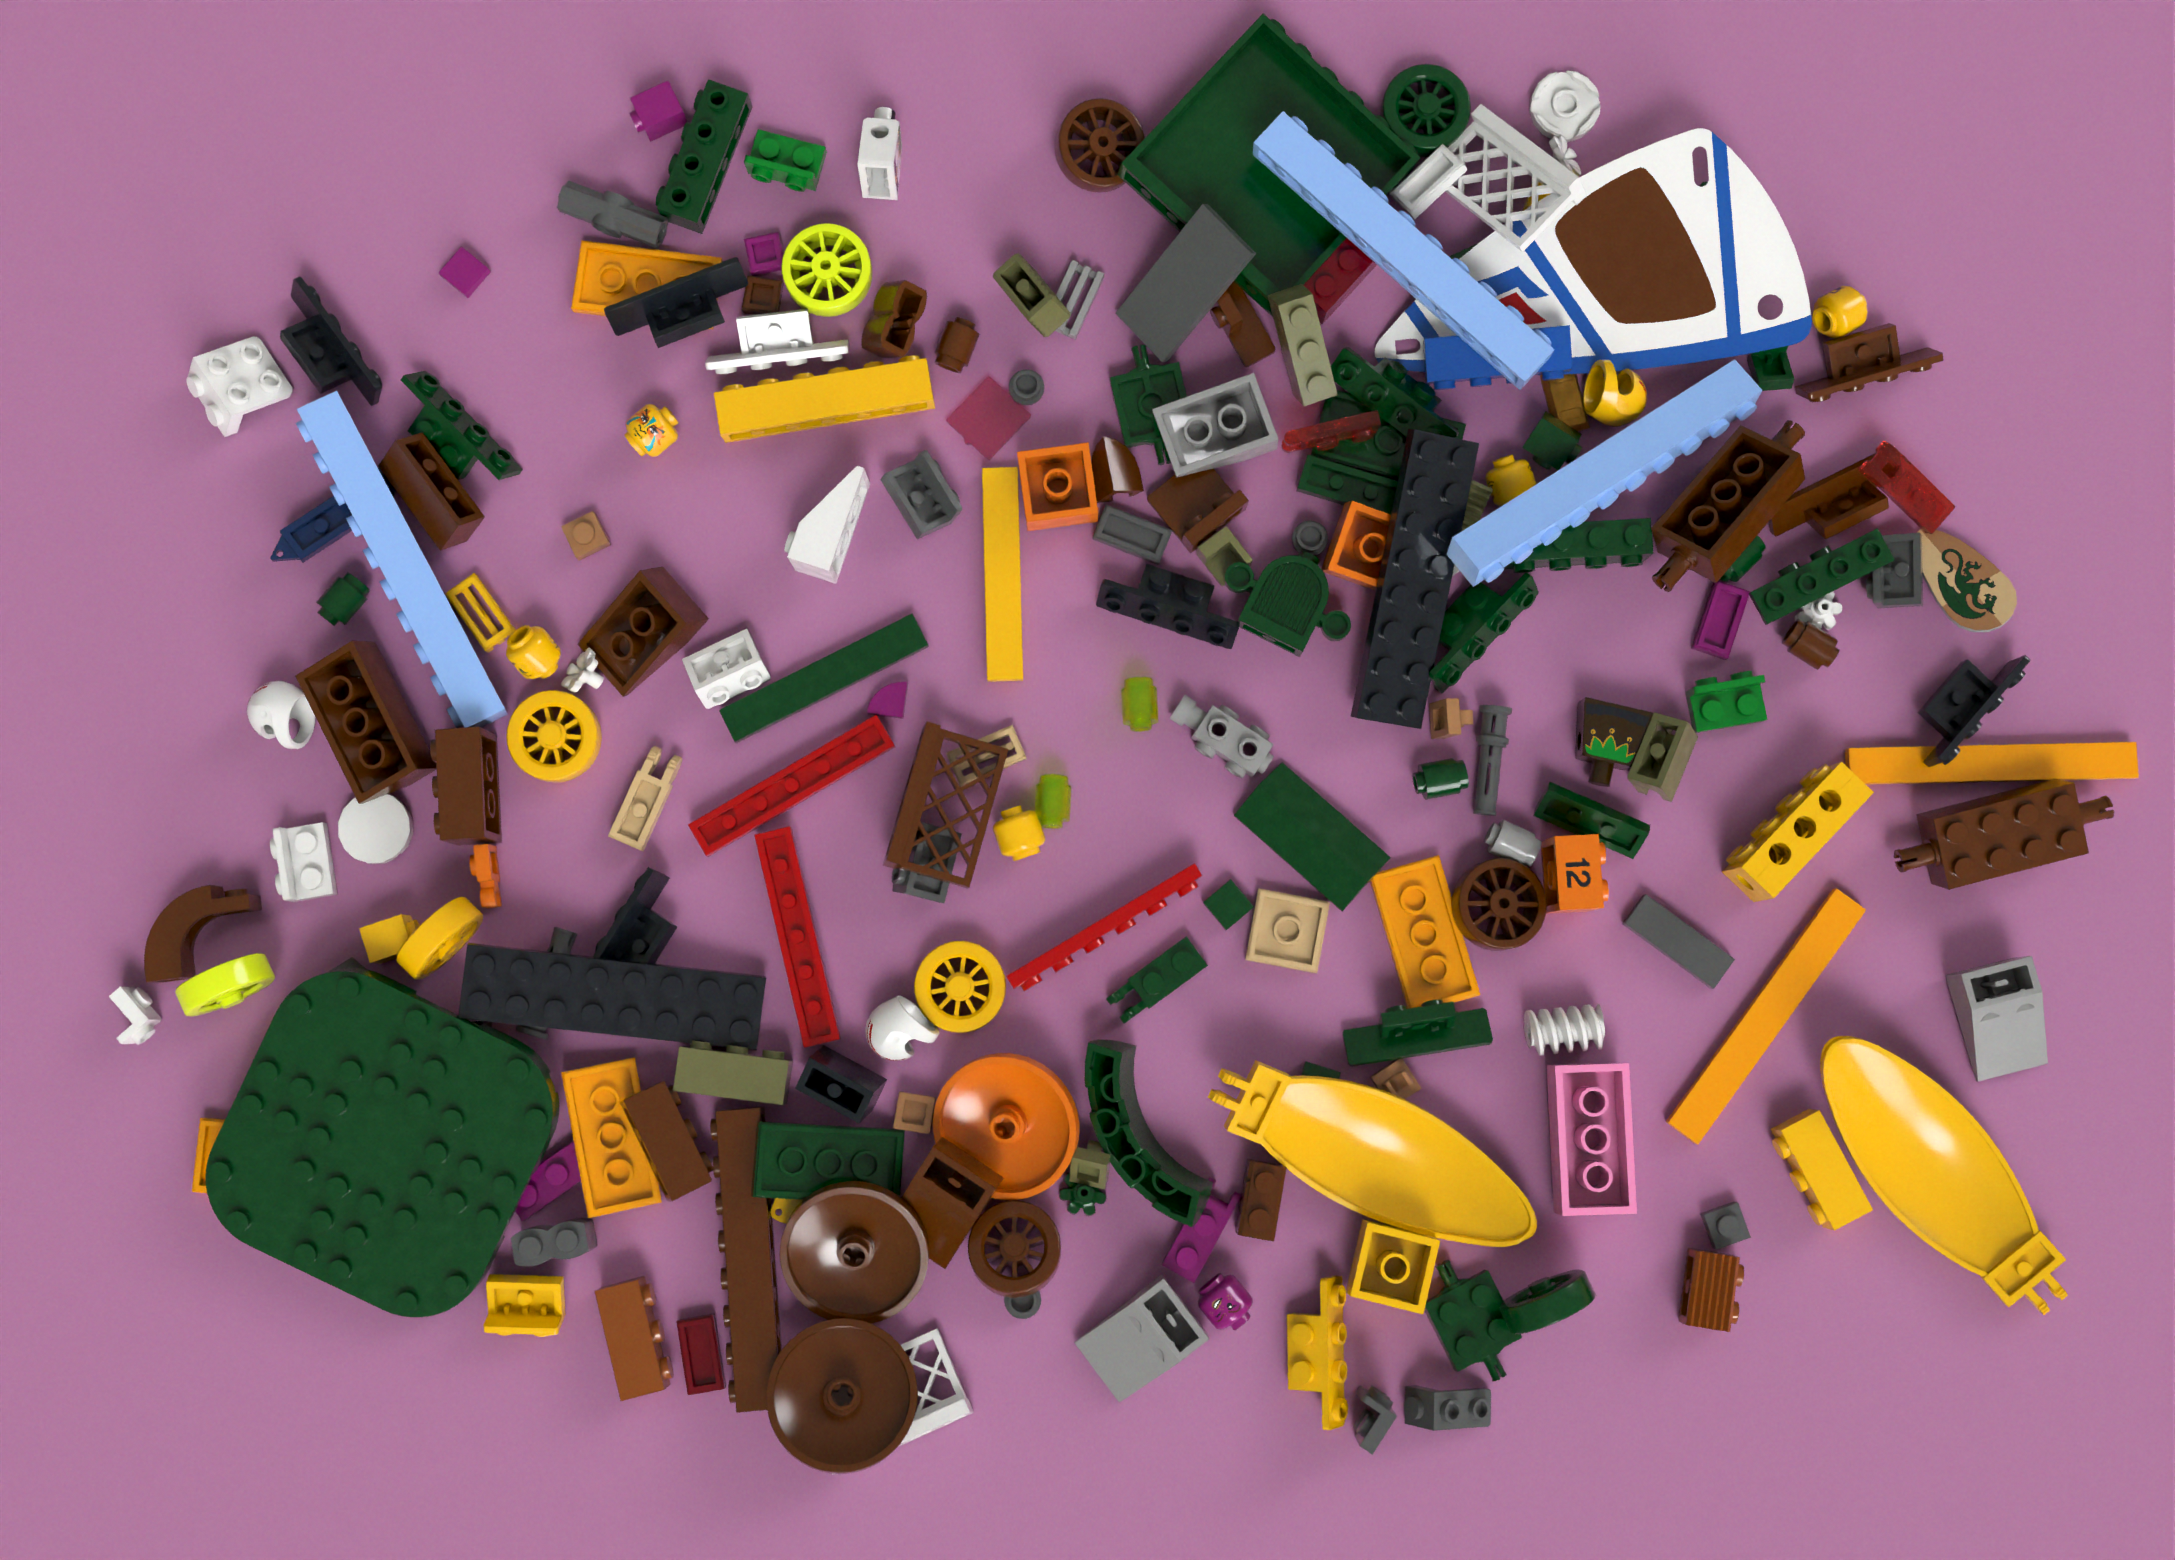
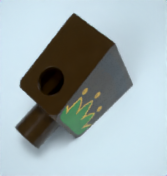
M1588 697L1578 702L1575 758L1592 763L1589 783L1610 787L1613 769L1627 770L1632 767L1653 716L1652 712Z

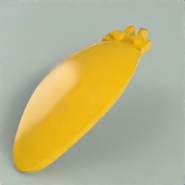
M1836 1036L1828 1040L1822 1049L1820 1072L1829 1108L1840 1136L1854 1163L1886 1207L1905 1226L1936 1251L1965 1269L1980 1275L1982 1280L2007 1307H2010L2025 1295L2041 1314L2045 1315L2049 1312L2048 1304L2032 1289L2040 1281H2043L2048 1290L2061 1301L2067 1297V1292L2050 1274L2066 1261L2065 1257L2038 1229L2028 1200L2012 1169L1993 1140L1974 1117L1930 1077L1886 1049L1852 1036Z
M1255 1060L1247 1078L1223 1068L1217 1076L1224 1083L1241 1089L1237 1099L1215 1089H1212L1208 1095V1098L1213 1102L1231 1109L1224 1124L1227 1131L1258 1144L1261 1143L1279 1163L1287 1167L1291 1173L1333 1201L1364 1216L1426 1236L1489 1247L1517 1245L1532 1237L1536 1232L1537 1219L1530 1202L1520 1188L1483 1151L1440 1118L1394 1094L1368 1085L1337 1078L1306 1075L1290 1076L1286 1072Z

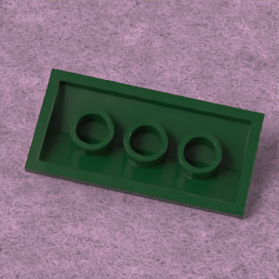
M1284 763L1276 767L1255 788L1234 814L1235 818L1342 912L1391 859L1388 854Z

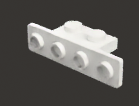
M808 309L741 316L736 319L741 352L709 356L706 359L705 365L706 370L715 369L716 374H728L736 372L738 366L751 365L752 370H762L772 367V362L786 361L788 366L805 364L808 362L807 358L821 357L822 361H835L842 359V354L849 352V341L839 340L813 344Z

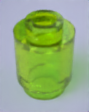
M1149 677L1125 679L1124 688L1121 689L1123 724L1130 726V730L1134 732L1152 730V725L1159 722L1157 687L1153 686V679Z
M1045 774L1039 777V783L1035 786L1034 811L1043 828H1063V823L1070 821L1072 786L1068 785L1067 776Z

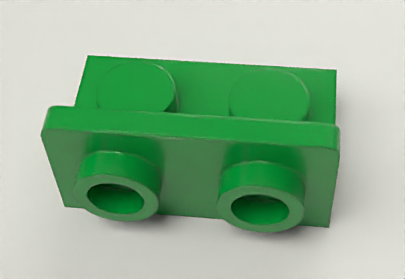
M758 129L750 156H745L744 164L748 174H751V177L763 183H771L772 180L782 182L789 189L798 192H804L805 189L816 191L827 150L826 147Z
M1744 671L1731 674V680L1718 683L1717 677L1696 680V687L1685 691L1691 725L1695 733L1768 720L1761 690V684L1766 682L1765 676H1753L1752 671Z

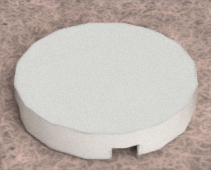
M1566 71V73L1554 72L1548 74L1538 83L1530 98L1529 113L1533 125L1542 135L1550 139L1554 136L1557 138L1563 136L1567 142L1582 138L1593 128L1600 115V96L1596 86L1586 76L1576 71Z
M388 794L363 804H359L356 797L353 798L343 809L338 821V837L343 848L354 859L369 864H383L394 860L393 858H396L406 850L413 835V819L410 812L407 811L406 806L397 797Z

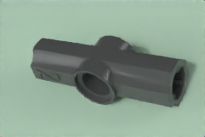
M568 181L562 186L558 196L557 209L559 212L591 223L595 229L615 238H621L623 235L658 248L663 243L669 222L667 217L635 206L628 198L615 192L605 191L603 194Z

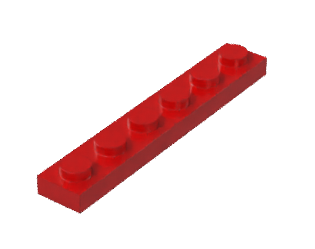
M876 714L688 824L704 854L709 857L895 748V745Z
M788 826L755 834L803 1046L807 1048L839 1040L841 1036L792 828Z
M1195 863L1010 973L1006 976L1013 989L1019 986L1022 987L1023 991L1030 989L1043 981L1039 974L1051 967L1055 973L1074 962L1071 957L1074 953L1081 949H1084L1086 954L1090 953L1105 943L1102 938L1104 935L1114 929L1119 935L1136 925L1133 918L1144 911L1151 916L1168 906L1164 899L1177 892L1181 898L1198 888L1196 880L1201 878V872Z

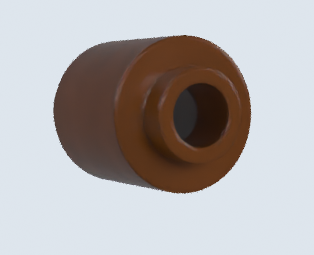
M956 317L954 322L947 321L935 350L937 355L935 364L946 370L961 373L963 367L968 366L980 335L974 330L976 325L960 317Z
M1799 619L1792 624L1782 640V644L1788 647L1787 651L1816 670L1822 665L1829 667L1840 649L1836 648L1838 642L1836 638L1811 622L1807 621L1804 623Z

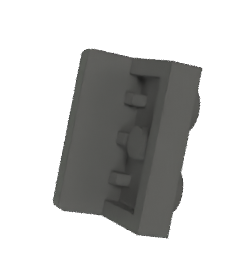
M927 450L920 452L914 461L885 473L880 479L917 540L952 524L962 511L957 493L949 487L942 475L939 464L931 458Z
M1921 533L1882 535L1895 560L1874 570L1873 577L1867 578L1866 589L1868 599H1873V603L1878 609L1923 606Z

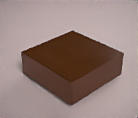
M747 276L748 286L745 287L743 313L757 315L779 312L784 286L783 281Z

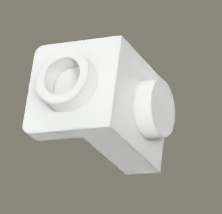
M120 986L109 996L132 1023L116 1038L121 1044L136 1043L139 1045L155 1033L153 1027L162 1019L150 1006L153 1001L144 990L139 987Z

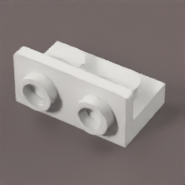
M748 629L742 630L682 659L693 688L706 709L721 705L728 699L747 690L755 689L771 679Z
M321 822L287 829L282 827L273 828L274 838L270 839V850L273 858L277 859L279 873L275 876V885L279 895H282L283 900L298 902L337 895L327 823Z

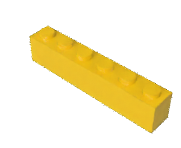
M912 355L900 358L898 360L899 363L884 365L882 361H874L864 364L862 369L849 370L847 367H837L830 369L828 374L814 376L813 373H800L794 375L793 380L779 382L778 379L771 378L759 381L757 386L745 388L741 384L725 386L722 388V391L714 392L720 435L724 442L728 443L935 409L927 359H920L919 356Z

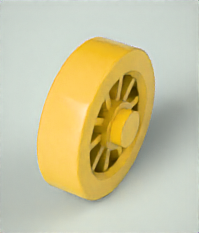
M548 690L533 694L518 705L509 720L506 739L511 757L524 772L542 781L556 783L575 779L591 767L600 751L602 733L597 716L585 702L567 692ZM552 707L561 708L556 721ZM542 708L546 717V722L544 723L533 715ZM569 713H572L575 719L565 724ZM528 719L539 727L537 732L524 731ZM580 726L581 735L571 734V731ZM523 738L537 739L538 742L526 749ZM571 741L580 742L576 751L569 746ZM544 749L539 761L532 757ZM564 750H567L570 754H572V756L566 761L564 760L562 752ZM554 752L556 764H548Z
M457 897L449 901L429 916L410 935L397 954V963L415 980L428 977L453 958L473 937L482 924L483 914L466 897Z
M952 941L936 947L922 960L915 976L914 993L919 1009L932 1024L950 1032H971L987 1025L1000 1011L1006 996V978L999 961L987 949L968 941ZM961 957L960 972H955L949 959ZM967 958L978 963L969 974L965 973ZM943 962L951 974L948 978L935 972ZM983 968L988 979L974 982L973 977ZM932 977L946 982L945 987L931 990ZM989 984L987 997L975 991L976 986ZM946 992L947 998L937 1006L932 995ZM972 996L985 1001L977 1011L970 1000ZM952 999L956 1001L954 1015L943 1011ZM961 1002H966L972 1014L959 1016Z

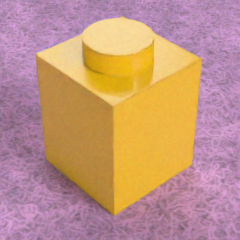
M400 914L359 928L369 962L382 964L397 959V954L403 944L420 926L416 919L412 920L410 915Z

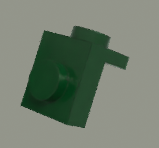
M1788 346L1748 354L1747 362L1752 379L1762 391L1792 389L1795 379L1786 353Z

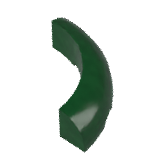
M1099 1039L1088 1042L1084 1081L1085 1087L1088 1088L1091 1106L1090 1119L1104 1153L1111 1154L1110 1163L1130 1188H1135L1141 1195L1153 1203L1152 1207L1178 1222L1193 1227L1200 1219L1206 1207L1214 1182L1194 1174L1176 1162L1163 1149L1150 1131L1142 1115L1135 1090L1134 1058L1136 1045Z

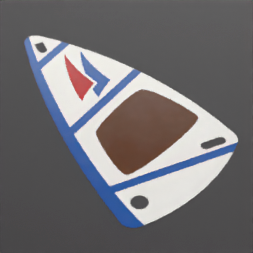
M1703 128L1693 129L1658 141L1579 177L1587 196L1578 205L1571 202L1523 252L1494 231L1459 259L1468 267L1469 275L1478 283L1482 281L1493 288L1497 294L1496 299L1504 306L1510 305L1517 309L1524 317L1523 322L1529 328L1570 325L1573 369L1570 372H1564V374L1589 373L1592 365L1597 360H1610L1616 371H1622L1624 369L1656 368L1745 355L1800 343L1808 336L1812 327L1809 296L1804 274L1794 244L1779 212L1763 186L1744 162L1713 132ZM1696 147H1703L1707 152L1709 181L1703 187L1697 186L1694 182L1692 152ZM1554 193L1549 194L1538 201V208L1551 207L1559 197ZM1531 219L1513 221L1512 232L1521 237L1531 227ZM1776 295L1781 299L1783 311L1779 317L1767 320L1760 316L1758 303L1762 297ZM1416 299L1379 339L1375 347V357L1378 363L1386 357L1389 360L1399 362L1407 371L1425 372L1423 340L1425 338L1458 335ZM1417 339L1420 342V349L1416 353L1396 355L1395 341Z

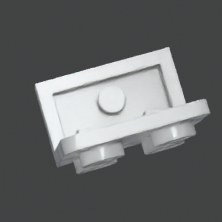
M250 337L193 357L186 379L189 391L194 397H199L205 407L208 420L213 426H218L224 437L238 433L244 414L287 399L293 391L292 386L258 337Z

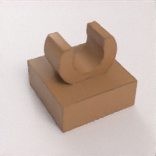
M1446 698L1429 703L1431 739H1446L1461 735V727L1473 725V711L1460 710L1459 698Z
M1403 1059L1393 1061L1370 1076L1377 1089L1389 1092L1403 1099L1422 1089Z

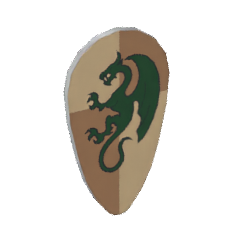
M1922 528L1917 532L1922 535L1923 578L1935 601L1950 621L1959 628L1971 632H1990L2001 628L2012 618L2017 605L2016 590L2011 581L1992 562L1966 543L1943 531Z

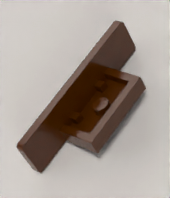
M1233 281L1212 309H1210V314L1219 329L1223 328L1244 367H1249L1274 354L1276 348L1246 294Z
M1888 323L1823 342L1827 377L1795 386L1797 395L1808 399L1810 402H1821L1830 399L1832 393L1842 390L1843 392H1855L1865 387L1864 384L1869 382H1889L1897 379L1898 374L1903 372H1923L1932 368V364L1944 360L1943 353L1931 348H1923L1900 355L1896 325Z
M1893 446L1884 448L1793 493L1769 521L1770 532L1774 536H1779L1806 522L1824 539H1828L1888 509V497L1876 487L1899 476L1897 450Z

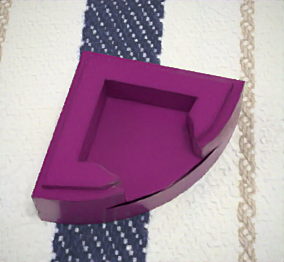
M895 682L881 688L871 699L867 714L903 719L908 682Z

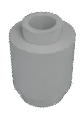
M1503 819L1498 825L1493 823L1490 826L1484 843L1489 844L1487 850L1489 853L1500 858L1518 861L1530 867L1539 853L1542 841L1536 839L1534 833Z

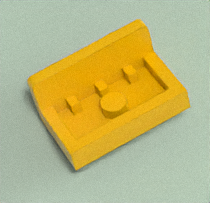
M489 1274L486 1281L488 1315L483 1324L485 1333H497L502 1336L534 1334L538 1337L557 1335L566 1315L564 1276Z

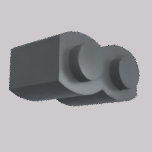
M574 1218L555 1226L538 1225L520 1231L511 1237L515 1264L528 1267L542 1264L553 1258H576L596 1248L597 1240L593 1220Z

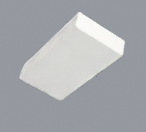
M1442 144L1405 178L1390 195L1415 220L1467 171V168L1462 161Z

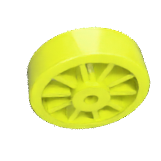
M822 223L803 229L789 242L782 258V276L791 298L802 309H808L809 313L817 316L832 317L851 311L864 300L872 283V264L865 244L853 231L837 224ZM826 246H834L831 252L826 249ZM821 247V252L817 254L813 252L814 249ZM842 250L847 252V254L839 257ZM806 256H808L812 260V262H806L803 260ZM852 263H855L856 268L846 267ZM800 271L808 272V274L800 277ZM842 277L856 279L853 287L851 288ZM815 283L809 294L805 287ZM838 285L846 295L835 299L833 287ZM823 287L828 289L829 301L818 299Z
M255 953L227 961L195 975L176 988L175 994L186 1016H198L221 1008H230L243 1002L245 998L269 986L274 981L275 975L266 955Z

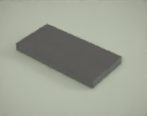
M1202 204L1117 310L1116 314L1161 362H1168L1256 253L1208 204Z

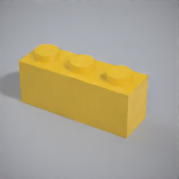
M1807 1109L1771 1128L1775 1137L1772 1140L1773 1147L1783 1160L1787 1159L1793 1170L1789 1173L1790 1178L1799 1192L1802 1193L1804 1191L1810 1202V1205L1807 1206L1808 1212L1818 1226L1822 1225L1823 1228L1835 1231L1873 1210L1820 1110Z

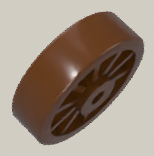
M1090 99L1075 106L1060 124L1055 137V156L1061 171L1073 184L1090 192H1109L1125 184L1118 176L1121 163L1145 139L1140 122L1127 107L1109 99ZM1097 120L1103 121L1102 127L1099 128ZM1087 122L1089 130L1085 128L1082 124ZM1110 124L1117 128L1114 132L1109 129ZM1075 133L1077 136H1079V137L1082 138L1083 140H1071V139H1072L1073 134ZM1121 134L1124 141H1117L1116 137ZM1071 150H1084V154L1073 160ZM1118 151H1125V157ZM1086 159L1092 161L1088 174L1078 167ZM1111 161L1119 166L1116 171H1114ZM1099 163L1102 165L1105 176H1095Z
M1495 858L1472 866L1459 878L1452 894V914L1458 929L1467 940L1486 950L1503 951L1526 944L1539 932L1545 920L1547 901L1540 880L1527 866L1512 859ZM1496 877H1502L1500 886ZM1485 879L1488 889L1479 882ZM1511 882L1516 886L1512 891L1509 890ZM1471 890L1482 897V901H1468ZM1520 893L1523 897V902H1518L1517 895ZM1468 907H1481L1483 913L1472 920ZM1518 908H1524L1523 916L1517 912ZM1489 918L1486 932L1477 927L1478 924ZM1511 920L1517 924L1514 929ZM1500 923L1503 934L1497 935L1496 932Z
M1006 1201L996 1204L986 1210L972 1227L968 1240L970 1264L978 1280L993 1293L1010 1298L1029 1296L1044 1288L1054 1277L1061 1259L1059 1232L1050 1216L1036 1205L1024 1201ZM1012 1218V1232L1006 1233L999 1222ZM1017 1218L1029 1221L1022 1233L1017 1232ZM993 1226L1001 1235V1240L987 1237ZM1036 1226L1041 1236L1027 1240ZM1044 1244V1253L1030 1250V1248ZM985 1245L1000 1249L985 1255ZM1002 1258L1001 1263L994 1270L989 1263ZM1029 1258L1040 1261L1035 1269L1027 1261ZM1008 1265L1012 1267V1277L1002 1275ZM1023 1265L1028 1274L1018 1277V1267Z

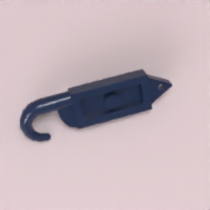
M379 469L386 485L388 486L394 498L396 490L385 477V475L382 473V471ZM332 496L280 530L282 535L270 559L273 562L301 560L304 563L350 533L352 529L346 518L352 514L347 504L339 506L335 497ZM279 552H283L281 557L277 556Z

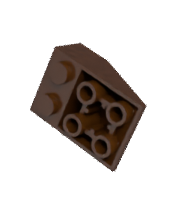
M943 1137L932 1147L906 1189L902 1199L915 1210L924 1225L929 1242V1259L946 1269L1004 1178Z

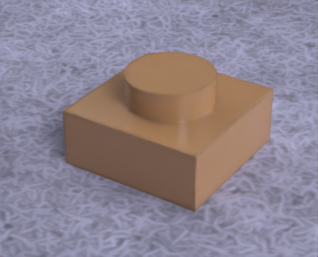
M594 511L561 526L575 557L579 561L611 545Z
M900 1091L893 1128L930 1134L936 1097Z

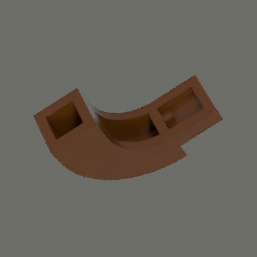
M206 885L192 889L173 900L160 913L147 938L144 954L146 982L164 983L194 977L196 975L194 945L203 927L221 916L261 911V896L248 894L247 889L223 891L221 886Z

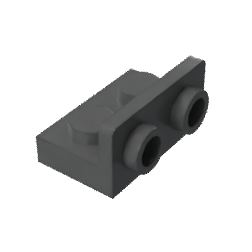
M921 822L927 834L940 828ZM948 829L930 838L940 857L957 848ZM917 830L914 841L922 837L919 830ZM956 832L959 839H961L962 833ZM924 841L912 848L908 862L924 866L935 860ZM957 853L943 860L949 874H952ZM938 864L930 867L932 869L941 871ZM900 868L893 869L892 872L893 892L937 903H945L949 883Z
M1372 1385L1369 1390L1360 1386L1356 1391L1359 1398L1372 1409L1368 1411L1365 1408L1359 1415L1353 1427L1356 1429L1354 1436L1359 1446L1373 1455L1397 1415L1391 1407L1393 1402L1390 1400V1397Z

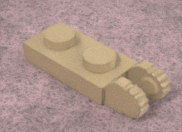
M656 746L651 748L641 771H637L608 834V837L640 851H644L673 788L671 784L675 780L683 760L681 757L674 755L669 760L661 780L651 776L661 759L662 749Z

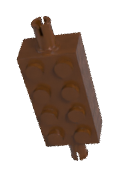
M1787 420L1772 440L1740 425L1653 525L1651 530L1657 552L1669 558L1659 571L1652 576L1653 582L1660 589L1666 584L1664 591L1670 592L1687 570H1692L1717 583L1805 480L1801 454L1792 450L1798 441L1805 436L1804 429L1798 423H1795L1790 428L1793 425V421Z
M2051 779L1919 813L1916 816L1922 844L1895 850L1894 858L1901 859L1900 861H1895V864L1901 873L1927 865L1931 884L1950 890L2089 853L2084 824L2113 818L2114 810L2106 811L2105 809L2113 807V804L2107 796L2079 803L2074 782Z

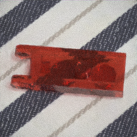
M1378 410L1286 432L1281 448L1286 453L1316 446L1318 451H1323L1338 446V441L1352 438L1354 443L1366 441L1374 437L1373 433H1376L1381 425Z

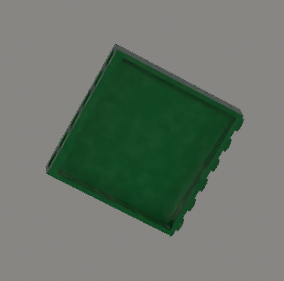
M1263 13L1121 163L1118 176L1179 232L1202 204H1208L1256 253L1234 282L1273 317L1268 295L1299 284L1304 285L1346 237L1253 156L1254 141L1284 111L1290 118L1292 116L1298 117L1307 126V133L1317 141L1321 139L1328 143L1335 152L1334 156L1344 165L1346 163L1353 165L1360 172L1361 180L1370 188L1373 186L1379 188L1386 196L1409 174L1421 157L1416 154V149L1409 141L1400 139L1390 130L1388 122L1383 117L1370 112L1364 106V102L1358 94L1346 90L1338 82V78L1333 71L1327 67H1321L1312 58L1310 51L1303 44L1295 43L1286 35L1284 27L1278 21L1269 19Z

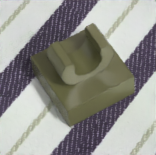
M1089 1140L1087 1149L1077 1147L1071 1160L1069 1181L1105 1189L1109 1179L1111 1154L1102 1153L1103 1149L1100 1143L1094 1140Z

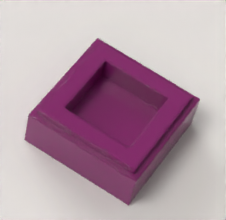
M779 232L744 239L752 276L782 270L783 249Z
M460 247L439 271V275L467 298L472 295L491 273L484 264L463 247Z

